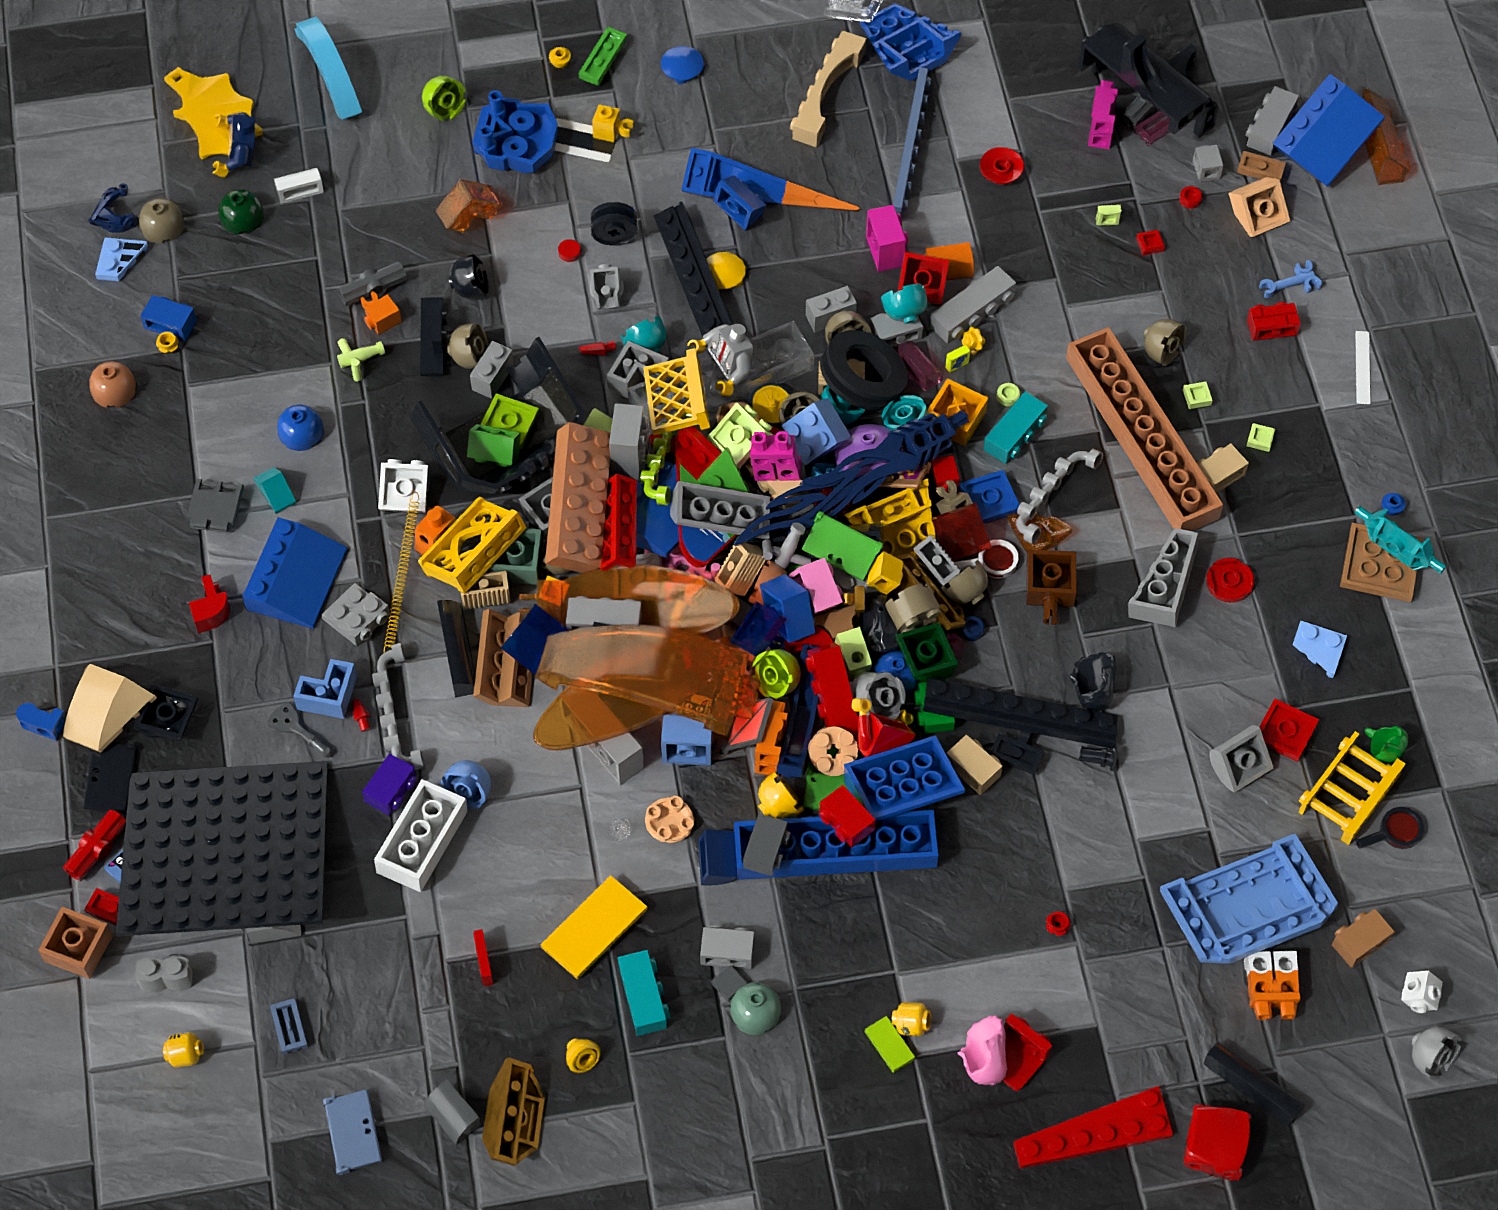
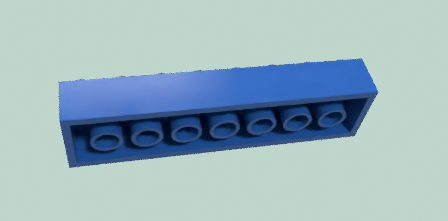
M934 810L907 811L875 821V830L852 848L847 842L843 843L837 837L836 830L830 824H825L820 817L779 819L788 822L787 831L791 832L787 847L782 846L780 854H783V860L780 868H775L773 876L743 868V858L756 820L734 822L737 880L937 868L938 848Z

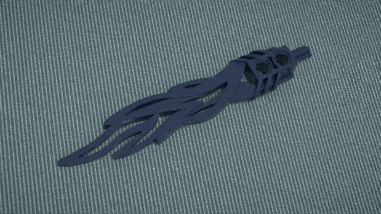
M961 410L948 418L945 414L937 417L935 414L930 413L920 419H912L906 422L907 425H901L897 427V430L888 432V436L876 448L859 451L848 456L829 473L805 478L800 482V486L788 490L773 499L766 506V510L793 502H802L788 509L772 512L758 518L737 537L734 546H739L770 531L791 528L795 522L802 524L805 527V531L813 527L814 520L819 511L825 513L842 500L834 510L826 514L832 518L850 501L851 505H855L870 495L882 484L886 477L901 473H913L918 466L922 468L926 465L928 459L929 462L934 461L937 454L951 447L952 441L950 438L956 434L954 430L969 422L967 413ZM933 428L938 429L941 436L936 435ZM915 438L921 441L922 446H918L915 443ZM947 442L946 445L940 447L942 443ZM901 445L905 449L906 453L899 451ZM861 460H863L862 462H860V463L857 464L856 466L851 467V468H849V469H846V470H844V471L839 472L840 470H842V469L845 468L846 466H848V465H850V464H852V463H854V462H856V461H861ZM874 463H887L871 470L847 485L859 473L862 467ZM874 482V484L866 492H864V488ZM838 484L828 496L821 493H811L785 498L800 492L827 489ZM822 501L801 518L770 524L751 532L757 525L767 520L794 514L811 504Z

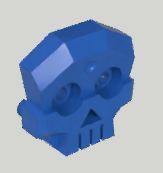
M491 91L488 96L489 105L482 107L473 138L474 153L480 154L483 157L488 168L507 171L510 168L522 173L536 171L552 158L558 137V123L549 104L521 103L519 99L502 97L500 91Z

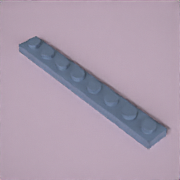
M919 67L893 203L896 213H900L901 217L902 212H907L908 199H905V195H910L912 182L908 181V179L914 175L915 164H912V159L916 160L918 146H915V142H920L921 129H918V126L923 125L925 112L921 110L922 107L926 108L928 100L925 90H930L931 78L927 77L928 68Z

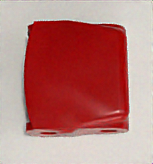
M1195 1105L1187 1135L1183 1158L1184 1166L1213 1177L1230 1181L1240 1180L1243 1171L1240 1167L1248 1146L1249 1124L1252 1116L1248 1112L1231 1108Z

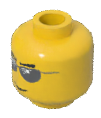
M902 1002L898 1009L893 1011L892 1024L896 1026L898 1033L901 1035L920 1037L925 1031L930 1029L931 1011L927 1010L923 1003Z

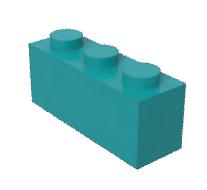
M1025 391L985 437L983 450L1004 464H1007L1011 458L1015 459L1021 451V446L1025 442L1029 443L1037 427L1041 428L1047 421L1048 405Z
M647 950L618 957V967L637 1036L667 1029L666 1020L670 1019L667 1004L662 1005L660 996H663L664 992L661 981L655 980L654 973L658 971L654 957L649 958Z

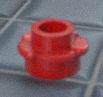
M1054 912L1046 919V929L1051 934L1055 933L1057 936H1062L1070 929V920L1063 912Z

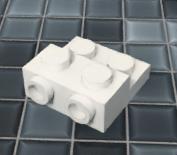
M389 459L388 463H381L378 509L381 511L402 512L414 509L418 512L426 513L430 467L425 465L424 461L416 460L411 461V464H402L401 460ZM410 499L411 502L416 501L420 503L415 505L419 507L418 509L412 507L408 509Z

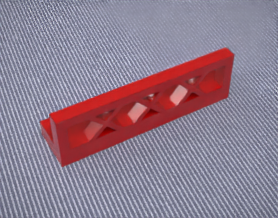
M615 474L608 479L600 570L608 571L616 564L630 569L636 565L637 480L620 474Z

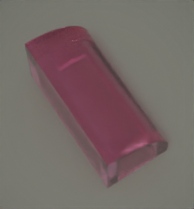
M906 341L899 344L898 354L904 361L908 373L924 391L943 380L941 371L914 341Z

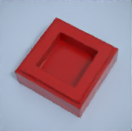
M1158 229L1137 234L1136 239L1143 256L1164 252L1165 246Z

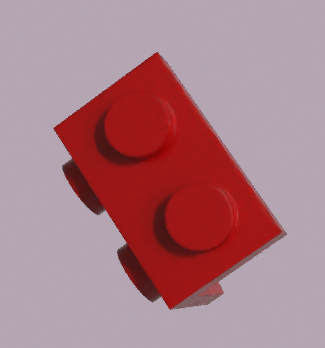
M1011 1013L1004 1023L1007 1071L1002 1081L1014 1091H1020L1050 1056L1052 1044H1050L1047 1036L1040 1032L1036 1033L1031 1029L1029 1023L1024 1018L1016 1017Z

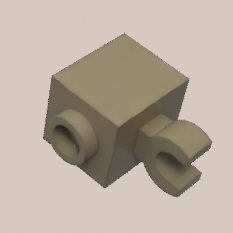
M947 480V492L944 487L936 488L938 495L944 497V499L936 503V506L946 524L961 525L978 512L968 493L956 492L955 482Z

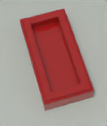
M483 929L475 930L473 936L482 983L484 987L493 985Z

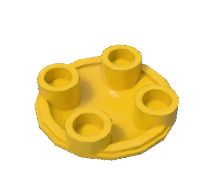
M718 252L707 258L719 289H729L742 285L745 276V265L737 255L729 252Z

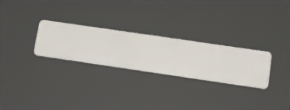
M1356 331V400L1358 404H1370L1369 332Z

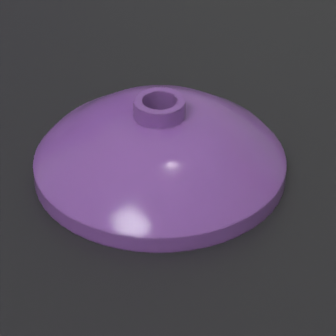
M876 424L859 425L847 430L851 439L834 450L836 464L838 465L845 458L856 452L876 448L888 436L887 433L892 430ZM901 445V448H900L899 451L904 452V448H903V446ZM863 460L856 461L842 469V471L856 466ZM881 462L864 466L855 478H860L871 470L887 463Z

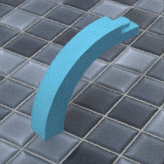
M315 16L296 23L297 28H294L296 35L305 43L313 56L326 84L337 116L345 119L361 113L360 104L345 66L321 21Z

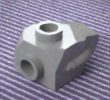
M602 264L598 266V269H590L589 288L593 299L596 300L597 309L620 307V296L623 294L624 284L619 268L612 267L611 264Z

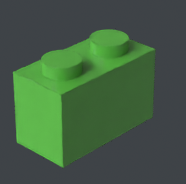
M476 424L469 430L467 457L475 458L474 460L477 462L485 463L491 461L496 462L498 466L508 467L519 459L521 432Z

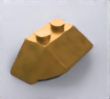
M912 554L895 556L903 561V577L900 585L894 589L896 596L899 598V592L913 585L922 583L925 586L927 583L942 609L941 614L936 617V623L940 622L943 630L964 627L966 622L963 609L959 604L950 601L940 589L943 585L930 569L916 561V557Z
M509 1057L505 1059L489 1089L482 1140L492 1160L515 1166L538 1149L545 1098L537 1079L532 1073L533 1068L531 1064Z

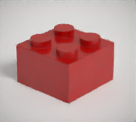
M905 251L898 291L903 290V286L922 284L926 291L927 302L941 305L950 259Z

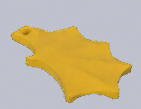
M179 67L164 77L165 82L180 95L183 101L182 108L173 110L174 117L187 121L198 137L200 159L204 160L209 156L217 154L229 155L230 125L226 130L215 127L214 125L219 120L215 119L214 116L220 114L227 117L238 112H245L251 116L254 106L253 100L240 96L233 90L227 73L201 78L183 71ZM255 124V137L263 134L260 126Z

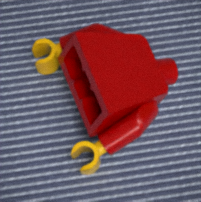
M853 699L852 708L854 711L859 712L860 715L857 716L858 740L856 743L864 758L907 745L915 737L916 734L908 727L913 722V715L911 713L899 710L901 713L895 719L872 712L867 715L872 706L871 702L868 699Z

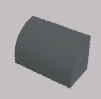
M447 1079L437 1086L425 1101V1109L456 1145L481 1126L479 1116Z

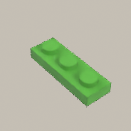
M607 27L581 68L579 79L599 86L625 44L627 34Z

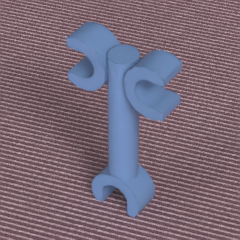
M1307 260L1305 264L1306 269H1302L1299 263L1295 265L1294 272L1296 276L1276 282L1264 279L1260 282L1259 288H1269L1270 290L1265 291L1264 297L1271 298L1275 291L1300 283H1304L1303 289L1306 293H1310V284L1315 285L1317 290H1320L1322 282L1312 271L1313 265L1311 261Z

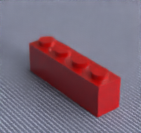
M831 643L807 650L808 657L805 658L808 671L813 673L814 681H811L814 695L819 697L820 704L817 705L820 718H824L826 727L835 726L843 728L850 732L857 741V712L852 708L853 696L840 645Z

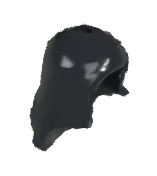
M876 594L873 597H869L865 602V613H863L861 632L867 650L874 654L900 649L895 635L899 634L885 607V604L891 597L884 594Z
M1100 652L1080 658L1074 664L1073 673L1069 675L1076 689L1079 702L1082 707L1088 710H1105L1109 707L1114 697L1115 656L1108 652Z

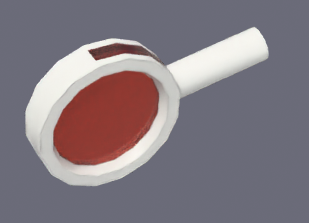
M991 540L981 547L978 558L958 561L954 564H958L957 568L965 570L969 566L971 568L977 567L974 562L979 560L989 577L1003 579L1010 576L1016 570L1018 552L1007 541Z

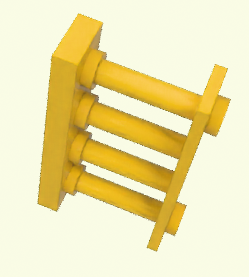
M1356 731L1350 738L1346 736L1338 748L1341 750L1313 789L1311 791L1306 790L1299 800L1301 803L1300 814L1303 815L1307 808L1311 806L1340 825L1341 830L1344 831L1341 841L1347 845H1350L1396 782L1406 764L1397 758L1393 765L1389 763L1386 765L1355 745L1359 733ZM1350 753L1380 772V776L1383 778L1379 783L1376 781L1373 783L1342 763V761ZM1335 771H1338L1368 791L1367 794L1370 796L1366 801L1363 799L1360 801L1329 781L1330 777ZM1324 788L1355 809L1354 812L1357 814L1353 819L1350 817L1345 818L1316 799V796Z

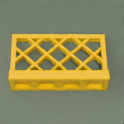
M695 348L686 350V357L643 367L653 435L698 424L701 430L710 428L701 365ZM685 366L680 373L673 371L676 367ZM652 373H662L657 379L650 376ZM668 376H671L674 379L669 384L663 382ZM680 381L686 382L682 389L675 387ZM658 386L664 388L659 395L653 392ZM671 391L676 393L672 399L666 398ZM683 396L689 398L684 405L678 403ZM660 402L667 404L662 410L655 408ZM673 407L679 409L674 416L668 414ZM685 412L692 415V418L680 419ZM662 418L669 420L666 424L657 426Z

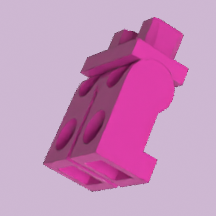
M1103 80L1100 87L1096 86L1088 142L1090 147L1110 149L1115 121L1114 109L1118 89H1114V82Z
M779 431L776 435L754 432L751 440L750 457L755 481H776L777 474L779 481H800L802 460L801 456H798L795 435H789L787 431ZM761 470H766V471H769L770 473H769V474H761L760 471H761ZM784 470H791V471H793L794 473H792V474H785V473H783V471H784Z

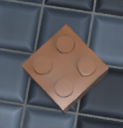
M61 907L38 952L45 963L90 979L113 934L107 923Z

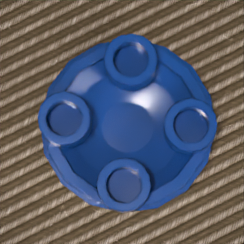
M674 47L663 55L661 68L668 77L675 79L676 83L684 84L687 80L696 77L703 71V57L697 50L691 47Z

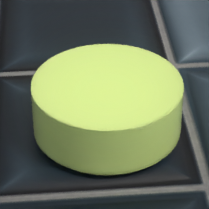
M1004 383L997 390V400L1003 406H1013L1020 398V390L1015 384Z

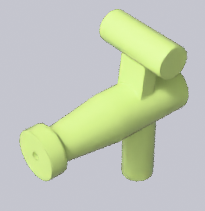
M343 338L338 341V345L343 353L337 355L338 362L341 368L351 365L354 381L362 380L360 362L378 354L380 356L385 354L381 341L377 342L376 345L355 350L350 349L346 339Z

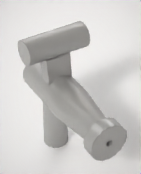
M795 522L792 524L791 532L781 547L772 546L769 539L763 540V558L770 560L773 555L777 556L774 562L784 569L788 567L789 562L802 566L811 563V558L794 553L800 535H803L805 532V527L800 523Z

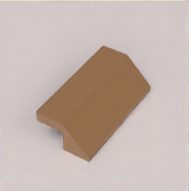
M490 608L483 611L473 697L493 706H529L538 620L522 612L506 617Z

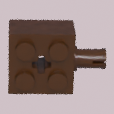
M1028 550L1026 560V605L1044 606L1043 623L1049 625L1051 616V625H1055L1059 622L1058 606L1074 607L1076 597V552Z

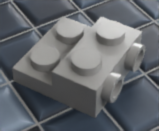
M354 583L322 614V619L354 645L358 646L362 641L368 640L372 632L379 625H383L388 620L390 611L388 605L372 592L368 594Z

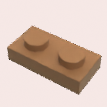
M1243 151L1237 173L1258 179L1269 177L1281 181L1286 162Z

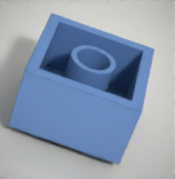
M829 398L812 403L781 425L789 435H795L797 452L801 456L804 466L821 460L851 439L849 432Z
M678 713L663 715L661 737L662 763L711 766L713 718L705 715L683 716Z

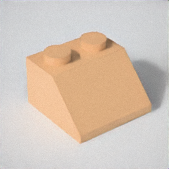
M1266 177L1229 192L1234 214L1250 237L1290 222L1279 179Z

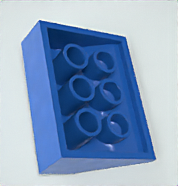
M1329 74L1275 139L1273 145L1282 155L1329 187L1384 121L1385 116L1347 85Z
M665 461L663 469H660L658 473V483L653 486V489L657 490L658 486H669L672 494L677 484L676 464ZM639 480L637 482L636 546L667 557L679 545L678 525L675 524L670 516V503L669 505H658L655 499L646 496L643 490L644 484H641Z
M278 517L242 596L246 610L313 629L348 550L347 547L300 523Z
M936 735L844 764V783L847 789L876 821L965 793V789Z

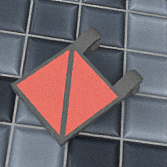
M769 697L739 706L726 705L722 715H729L730 720L733 721L728 740L715 739L712 749H719V754L727 755L729 750L761 743L773 699Z

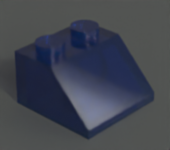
M535 603L501 646V649L539 678L573 633Z

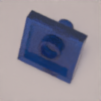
M756 601L730 639V642L754 657L764 652L767 647L771 650L779 649L780 647L772 641L782 645L783 639L776 634L786 621V618Z

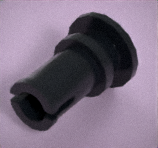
M1081 746L1079 755L1080 762L1101 764V767L1104 768L1107 765L1110 766V771L1114 770L1118 758L1117 747H1114L1113 751H1108V748L1100 750Z

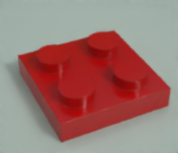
M1274 698L1259 728L1267 748L1298 762L1319 719Z

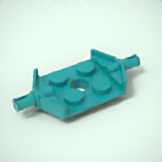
M1361 505L1356 509L1354 514L1365 520L1364 525L1367 527L1368 536L1372 542L1413 570L1430 566L1440 574L1444 571L1446 565L1435 558L1430 538H1427L1422 544L1415 536L1403 531L1395 522L1384 517L1388 509L1375 512L1374 514L1368 512Z

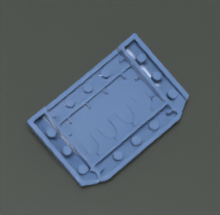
M1296 834L1274 841L1269 849L1187 881L1184 878H1180L1160 886L1163 898L1198 959L1204 963L1230 964L1320 928L1337 909L1338 905L1337 900Z

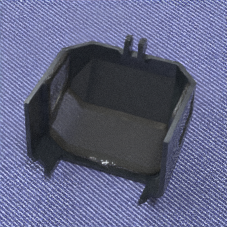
M540 337L535 338L526 355L520 358L521 364L517 367H514L513 364L507 367L508 373L520 391L510 398L539 408V414L522 450L519 449V459L514 464L502 467L498 466L496 462L488 461L482 463L475 461V458L467 457L469 430L476 424L481 425L488 410H484L479 415L445 433L441 426L438 427L422 400L417 402L410 419L428 449L457 489L489 494L497 491L500 494L506 492L513 487L511 483L517 480L524 482L532 477L538 468L543 471L553 465L557 430L569 422L582 425L585 413Z

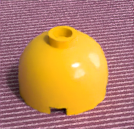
M774 771L762 781L759 787L758 796L761 804L758 807L765 816L771 815L776 819L795 818L805 811L803 805L801 807L797 806L799 798L783 778L780 780L776 778L778 773Z

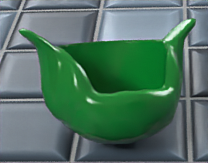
M1383 727L1379 730L1366 728L1364 730L1365 735L1372 739L1371 754L1379 761L1395 762L1397 758L1400 759L1405 753L1408 746V734L1402 727Z

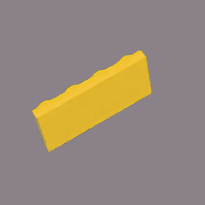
M610 875L541 943V948L578 980L647 911V906Z

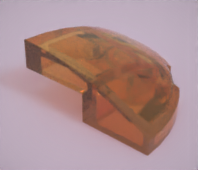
M1014 513L1007 517L1015 536L1027 554L1028 550H1048L1072 533V528L1060 519L1053 516H1048L1047 519L1043 516H1037L1036 513L1032 520L1026 522V526L1032 523L1041 527V535L1035 544L1024 541V535L1016 527V521L1020 515Z

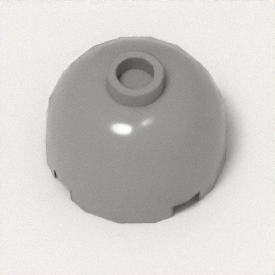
M1437 1026L1428 1028L1422 1033L1418 1032L1412 1040V1061L1415 1067L1432 1080L1440 1078L1441 1076L1437 1073L1443 1067L1448 1071L1456 1060L1461 1049L1457 1041H1462L1461 1037L1444 1027Z

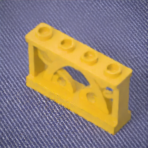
M478 497L426 551L418 562L427 576L450 584L465 594L527 527L517 511L513 509L509 511L484 500L482 497ZM490 515L491 519L489 523H487L486 518ZM481 534V542L474 549L460 555L461 545L467 539Z

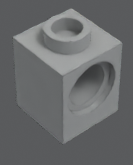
M1203 145L1196 147L1193 164L1199 182L1220 179L1223 162L1218 146Z

